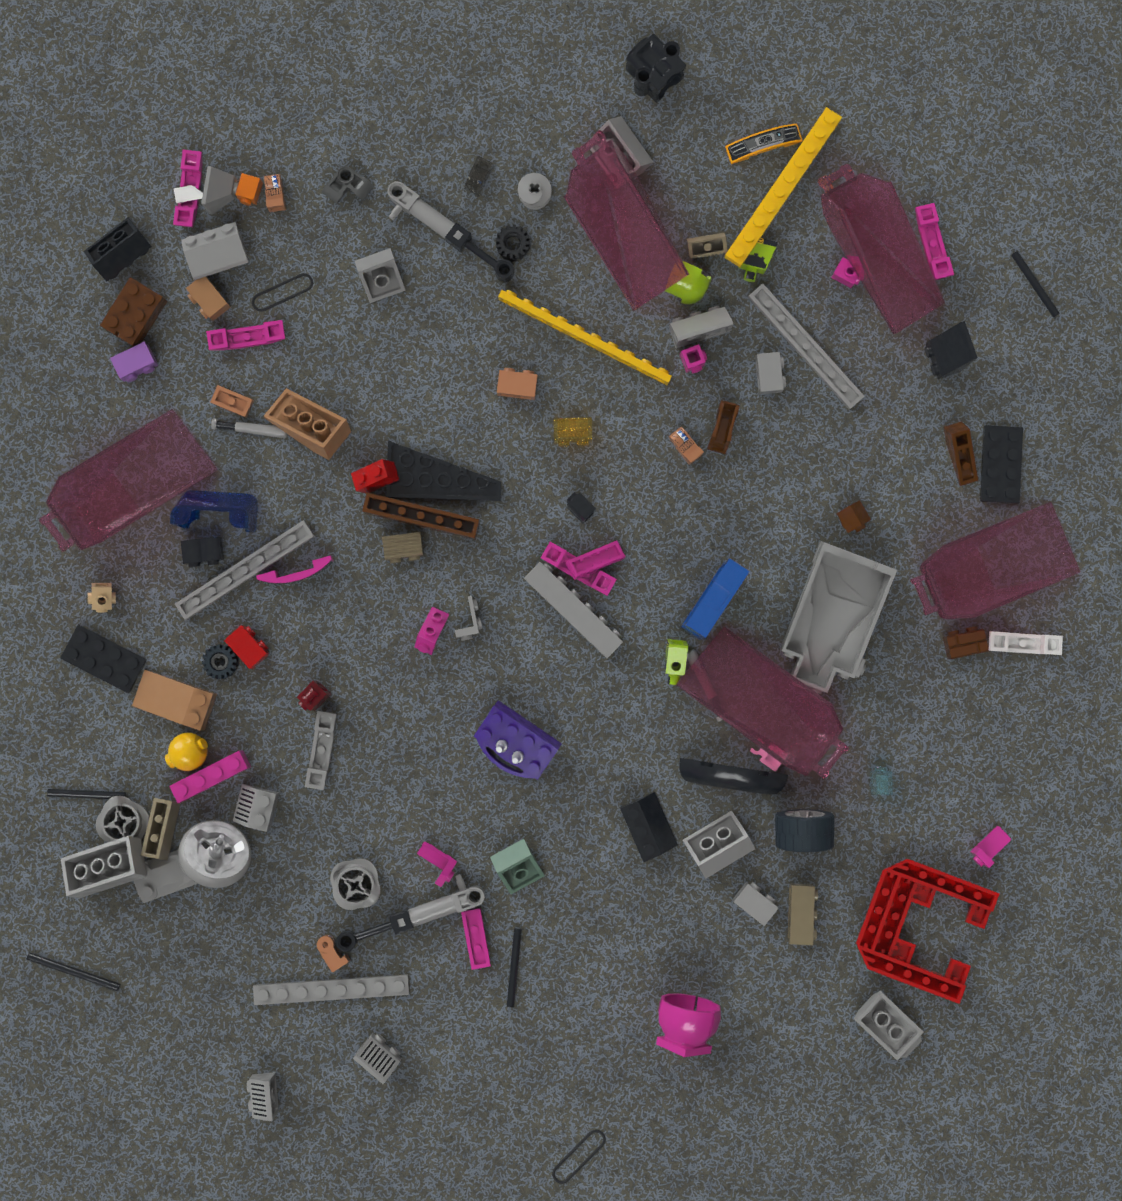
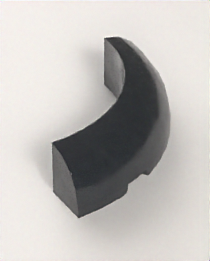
M680 758L679 770L685 781L725 789L774 795L782 791L788 779L787 774L686 758Z

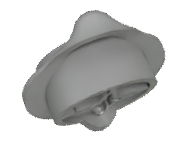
M113 796L105 803L97 817L96 831L104 841L111 842L118 839L113 836L110 831L111 829H118L120 834L126 837L131 834V826L137 823L134 832L130 836L142 840L147 830L149 814L143 806L131 801L129 798ZM122 807L130 808L136 816L127 817ZM116 811L115 819L109 823L111 815ZM122 819L126 820V823H124L123 826H120Z
M359 858L342 861L333 867L330 881L334 900L340 907L346 910H355L357 908L370 907L378 901L380 896L378 873L370 861ZM351 870H360L355 876L345 874ZM366 874L371 880L372 886L370 890L363 883ZM340 878L343 879L344 883L348 886L347 892L345 894L341 891L339 886ZM352 882H359L358 886L352 887ZM355 893L365 894L361 898H350Z

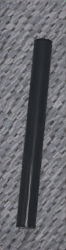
M1019 252L1013 253L1011 255L1052 317L1054 318L1060 314Z
M48 789L47 796L110 799L113 796L126 797V792Z
M514 928L507 1007H514L522 932V929Z

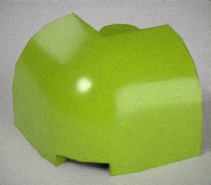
M678 259L665 292L681 298V303L694 304L700 301L706 294L712 278L711 276L706 277L701 274L702 269Z

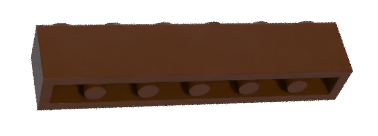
M366 493L362 512L365 514L476 540L480 520L371 493Z

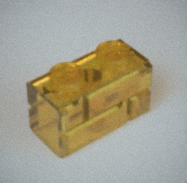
M592 417L553 419L554 444H558L559 447L570 446V443H577V446H588L589 442H592Z

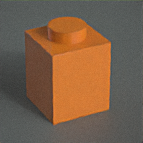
M242 173L235 194L240 203L251 206V203L257 205L263 182L258 177Z

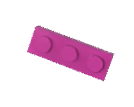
M481 908L465 910L461 912L471 969L490 967L491 962Z

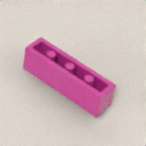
M240 750L169 787L177 803H181L251 768V765L244 751Z

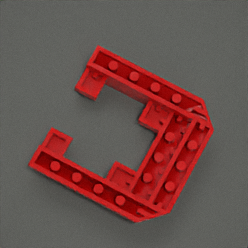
M905 859L883 869L856 941L857 948L867 969L960 1004L971 966L951 958L944 976L910 963L916 945L898 938L911 902L930 908L936 891L971 903L965 922L985 929L991 911H994L1000 893L910 859Z

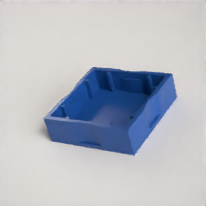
M730 558L724 562L680 628L698 640L706 638L750 571Z

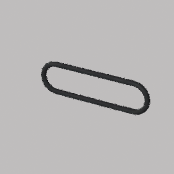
M306 273L294 276L256 294L252 298V307L260 312L266 311L310 290L313 286V279ZM301 276H306L310 279V286L263 309L255 306V299L262 294Z
M600 1130L589 1132L555 1166L552 1172L553 1179L560 1184L568 1182L604 1146L606 1141L604 1133ZM600 1133L603 1137L601 1145L566 1180H558L555 1177L557 1168L591 1134Z

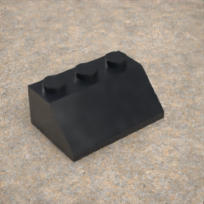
M127 217L87 248L84 253L93 267L107 282L110 279L116 278L124 268L130 267L134 260L145 255L152 246L131 219Z
M655 792L620 807L643 862L660 856L678 845Z

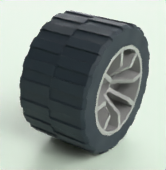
M794 809L777 812L775 814L776 847L791 852H821L833 849L835 847L834 814L814 809Z

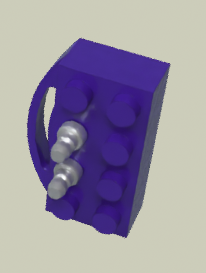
M499 700L473 736L477 739L480 748L487 758L497 767L512 775L523 778H535L536 780L539 779L562 745V743ZM487 746L494 750V752L503 760L514 766L519 767L523 771L515 770L500 762L489 751Z

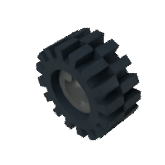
M213 645L205 651L206 654L202 657L204 658L202 665H204L203 669L207 672L208 676L215 679H226L237 671L239 658L229 646ZM223 657L225 659V665H220L218 667L216 665V659H221Z

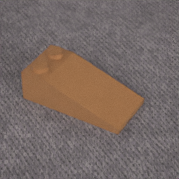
M287 388L264 415L266 420L330 460L351 433L345 418Z
M144 669L132 706L202 731L206 728L217 694Z

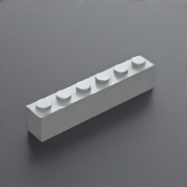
M539 562L526 575L524 580L607 659L623 643L621 640L623 636L615 629L611 631L607 627L609 623L602 616L598 618L593 613L595 609L586 602L584 605L579 600L581 596L574 589L570 591L566 587L568 583L561 576L556 578L552 574L553 569L546 562L544 564Z

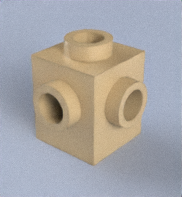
M92 583V592L88 593V604H92V610H96L99 613L112 610V604H116V592H112L111 583Z

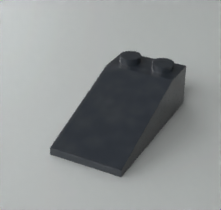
M965 321L929 340L925 347L926 356L931 358L933 364L931 365V371L934 376L937 375L938 379L961 372L978 358Z

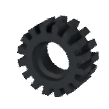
M515 224L512 227L507 225L505 229L502 228L496 238L498 253L503 259L513 260V262L517 259H523V256H526L530 249V238L527 231L523 230L521 226L516 227ZM509 237H517L520 240L519 248L516 250L508 249L506 240Z

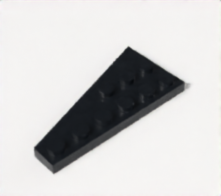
M388 440L387 460L394 462L399 480L386 485V497L501 502V481Z

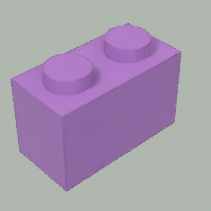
M142 342L110 358L119 378L124 382H132L138 378L137 375L151 373L155 370L154 367L158 366L150 346L146 342Z

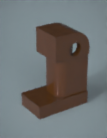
M723 400L720 401L716 414V424L707 450L726 454L731 442V434L740 405Z

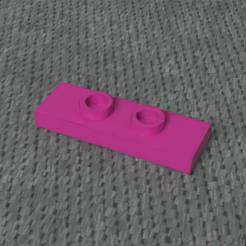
M616 540L568 560L566 565L573 579L576 580L623 560L626 556Z

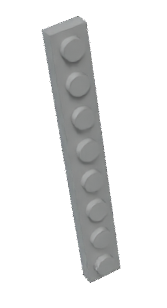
M761 284L748 296L751 302L849 410L864 397L860 390L764 284Z
M304 520L175 603V606L184 620H188L314 538V534Z
M408 974L253 985L254 1005L409 995Z

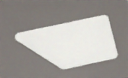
M192 185L174 188L176 203L202 199L203 192Z

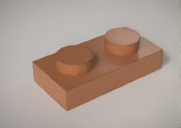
M217 385L210 401L211 404L247 418L254 402L253 399Z

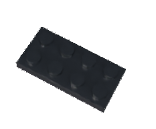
M984 426L980 502L1020 503L1023 427Z
M80 624L77 625L60 659L126 693H130L147 661L146 658Z

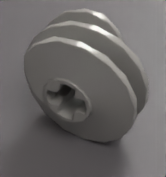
M530 173L521 178L518 183V196L524 206L531 210H538L549 203L552 188L545 176L539 173ZM532 188H533L534 190L538 189V193H536V192H532V193H531V189H532Z

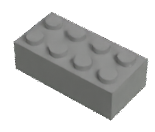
M126 836L61 858L66 896L82 898L146 877L144 856H141V839Z

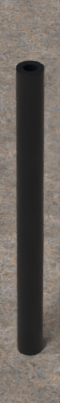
M30 952L26 960L115 991H118L121 985Z

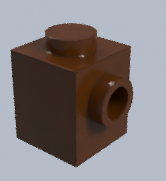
M860 500L836 513L847 533L853 530L856 533L866 528L865 523L871 520Z

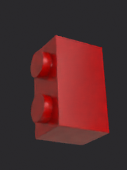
M381 459L351 473L355 490L362 493H371L399 480L394 462Z
M241 625L224 641L249 669H254L269 655L267 651L269 647L262 640L258 641L254 637L256 633L250 626L245 627Z

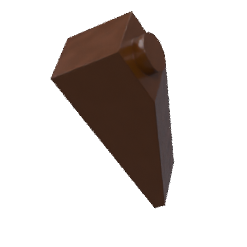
M962 421L943 427L946 445L959 485L962 486L978 481L970 429Z

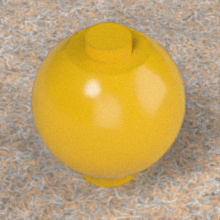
M194 733L177 735L171 741L168 754L165 755L167 765L170 768L176 767L182 771H192L199 768L207 757V742L204 738Z

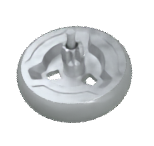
M210 820L194 825L184 834L179 845L178 858L181 868L191 880L205 887L223 888L236 883L245 875L251 862V848L246 836L238 828L223 821ZM206 842L210 847L205 849L202 843ZM224 849H231L232 853L225 855Z

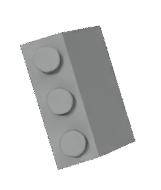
M622 116L609 119L586 143L617 189H620L642 174L653 163V160Z
M236 222L225 224L194 236H188L181 240L183 252L193 280L248 263L244 241Z
M714 306L705 313L698 311L692 313L686 319H683V317L673 319L669 329L675 348H679L731 331L733 321L725 307Z
M732 811L683 839L684 844L705 879L755 850L748 834Z

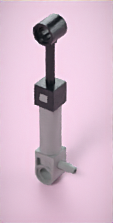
M395 181L389 185V198L396 205L389 215L390 219L394 220L403 210L438 233L459 252H462L466 247L494 268L495 275L499 281L508 282L513 278L514 267L509 260L496 261L470 242L472 235L468 230L457 222L453 223L420 199L417 193L403 183ZM397 190H401L403 192L402 195L399 197H395L393 195L394 192ZM506 267L510 271L508 274L502 275L499 272L501 268Z
M460 874L456 875L459 891L411 909L407 908L393 913L389 916L390 922L358 933L352 930H344L337 937L336 945L341 951L348 952L355 947L359 940L391 929L397 935L414 929V927L477 907L483 903L485 891L478 885L466 888ZM478 891L481 898L477 901L472 900L470 893ZM349 936L352 940L351 945H345L342 938Z

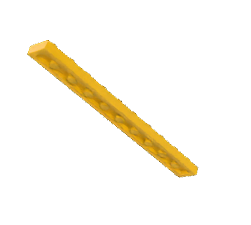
M827 107L825 108L725 254V259L741 268L841 121L842 116Z
M501 290L498 296L499 301L665 385H668L672 376L669 375L670 372L661 367L659 369L653 367L650 361L636 358V355L631 351L625 350L624 352L618 349L619 346L609 341L606 343L602 341V338L595 333L590 335L584 332L585 329L583 327L567 323L568 320L564 317L551 315V312L544 307L539 309L533 306L534 303L524 298V300L517 298V294L510 290Z

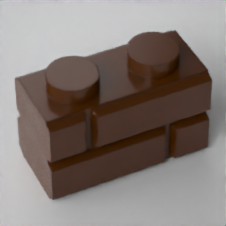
M977 626L966 628V632L960 634L959 630L947 632L948 636L943 637L947 659L989 651L985 630L978 629Z

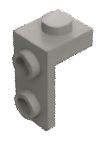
M472 595L468 596L474 626L455 630L456 638H461V641L473 639L472 635L480 634L479 630L482 629L481 618H477L475 612L479 610L477 599H473Z

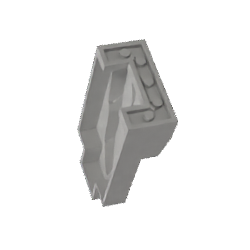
M820 541L812 560L813 566L780 650L784 652L783 655L792 659L795 656L797 657L790 678L794 680L793 684L804 687V685L812 687L811 691L822 694V692L828 693L836 672H838L837 676L847 680L849 677L855 678L897 570Z

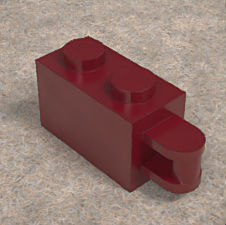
M313 680L297 696L300 700L298 704L306 711H315L331 693L319 681Z

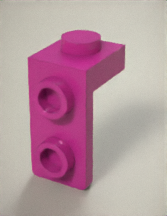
M432 607L417 635L414 648L420 652L432 655L437 639L449 614Z
M996 826L970 851L974 855L973 860L980 867L990 868L994 864L992 858L1011 841V838L1001 827Z
M424 842L417 854L443 870L435 882L436 885L442 887L444 882L449 883L455 874L452 869L457 861L435 848V846Z

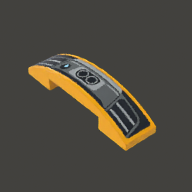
M789 124L752 134L725 146L730 163L734 164L747 160L751 156L782 146L788 147L803 142L798 125Z

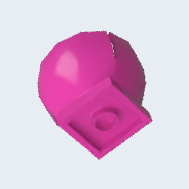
M666 994L661 996L659 1002V1024L665 1035L657 1037L656 1045L683 1057L711 1054L712 1046L706 1042L717 1032L721 1020L720 1005L711 1000L698 997L697 1008L694 1011L696 996L687 994Z

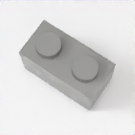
M780 352L757 354L755 356L759 395L782 393L783 387H786V377L782 376L784 358L780 357Z
M745 882L732 901L765 926L778 910V907L775 905L777 901L769 894L766 897L760 893L761 888L755 883L748 884Z

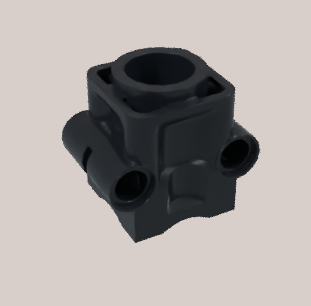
M652 34L649 38L642 39L629 52L626 57V71L635 79L634 92L638 96H646L648 94L657 103L664 97L668 88L677 85L684 79L683 71L686 69V64L679 58L680 46L678 43L669 41L664 44L655 34Z

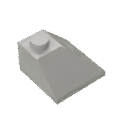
M207 167L201 204L209 214H214L234 200L239 184L236 177L214 167Z

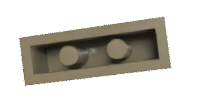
M154 798L141 856L168 860L181 803Z
M789 883L787 937L789 944L813 945V940L817 938V930L814 928V921H817V909H814L815 901H818V890L815 889L813 884Z

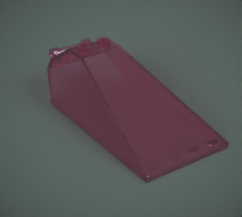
M598 130L589 141L572 151V155L578 165L571 170L567 192L563 197L634 311L688 276L689 273L628 159L612 139L607 142L605 134ZM598 144L599 149L585 159L584 154Z
M845 164L836 172L828 176L824 175L818 179L819 186L825 191V193L821 194V202L826 222L893 334L898 333L945 303L891 181L886 182L864 173L855 176L849 164ZM841 177L846 178L845 182L833 187L831 182Z
M173 409L59 476L46 501L51 512L41 517L39 521L43 526H46L58 542V547L62 552L76 544L79 550H83L107 540L217 471V468ZM56 518L70 536L69 539H64L52 523V519Z
M1049 502L943 545L921 564L920 571L922 575L910 580L912 585L914 584L925 615L937 611L943 619H957L980 616L1078 574L1080 570L1054 507ZM923 580H925V583L928 587L932 600L935 604L934 606H931V603L928 599L924 586L921 582Z
M726 627L721 629L676 684L680 689L784 766L805 776H808L814 770L819 776L826 779L833 765L843 753L849 750V747L838 739L843 728L833 704ZM831 746H836L837 749L823 767L818 765Z

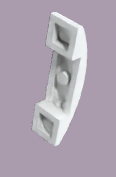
M989 631V651L1062 655L1063 636Z

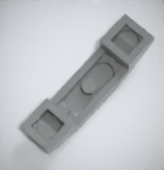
M317 711L310 763L305 781V787L319 790H324L336 727L337 714Z

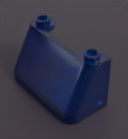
M189 490L182 494L170 515L171 525L190 529V524L193 521L200 520V510L229 512V521L232 526L245 529V532L256 533L258 501L256 497L246 493Z

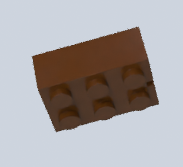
M130 277L100 326L134 347L142 343L168 301Z

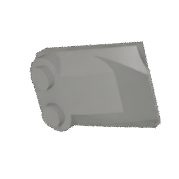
M178 850L170 852L168 860L153 858L145 861L147 876L134 880L136 890L143 903L197 884L181 868Z
M881 991L873 994L854 1017V1020L897 1061L902 1057L907 1058L922 1042L921 1035L924 1032Z

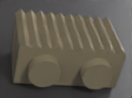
M725 233L686 239L688 254L691 259L693 257L695 259L697 257L700 258L701 256L708 257V255L712 256V254L714 256L720 253L726 254L728 251Z
M421 532L382 537L384 558L386 561L390 560V564L400 563L401 559L409 558V561L420 560V556H424Z

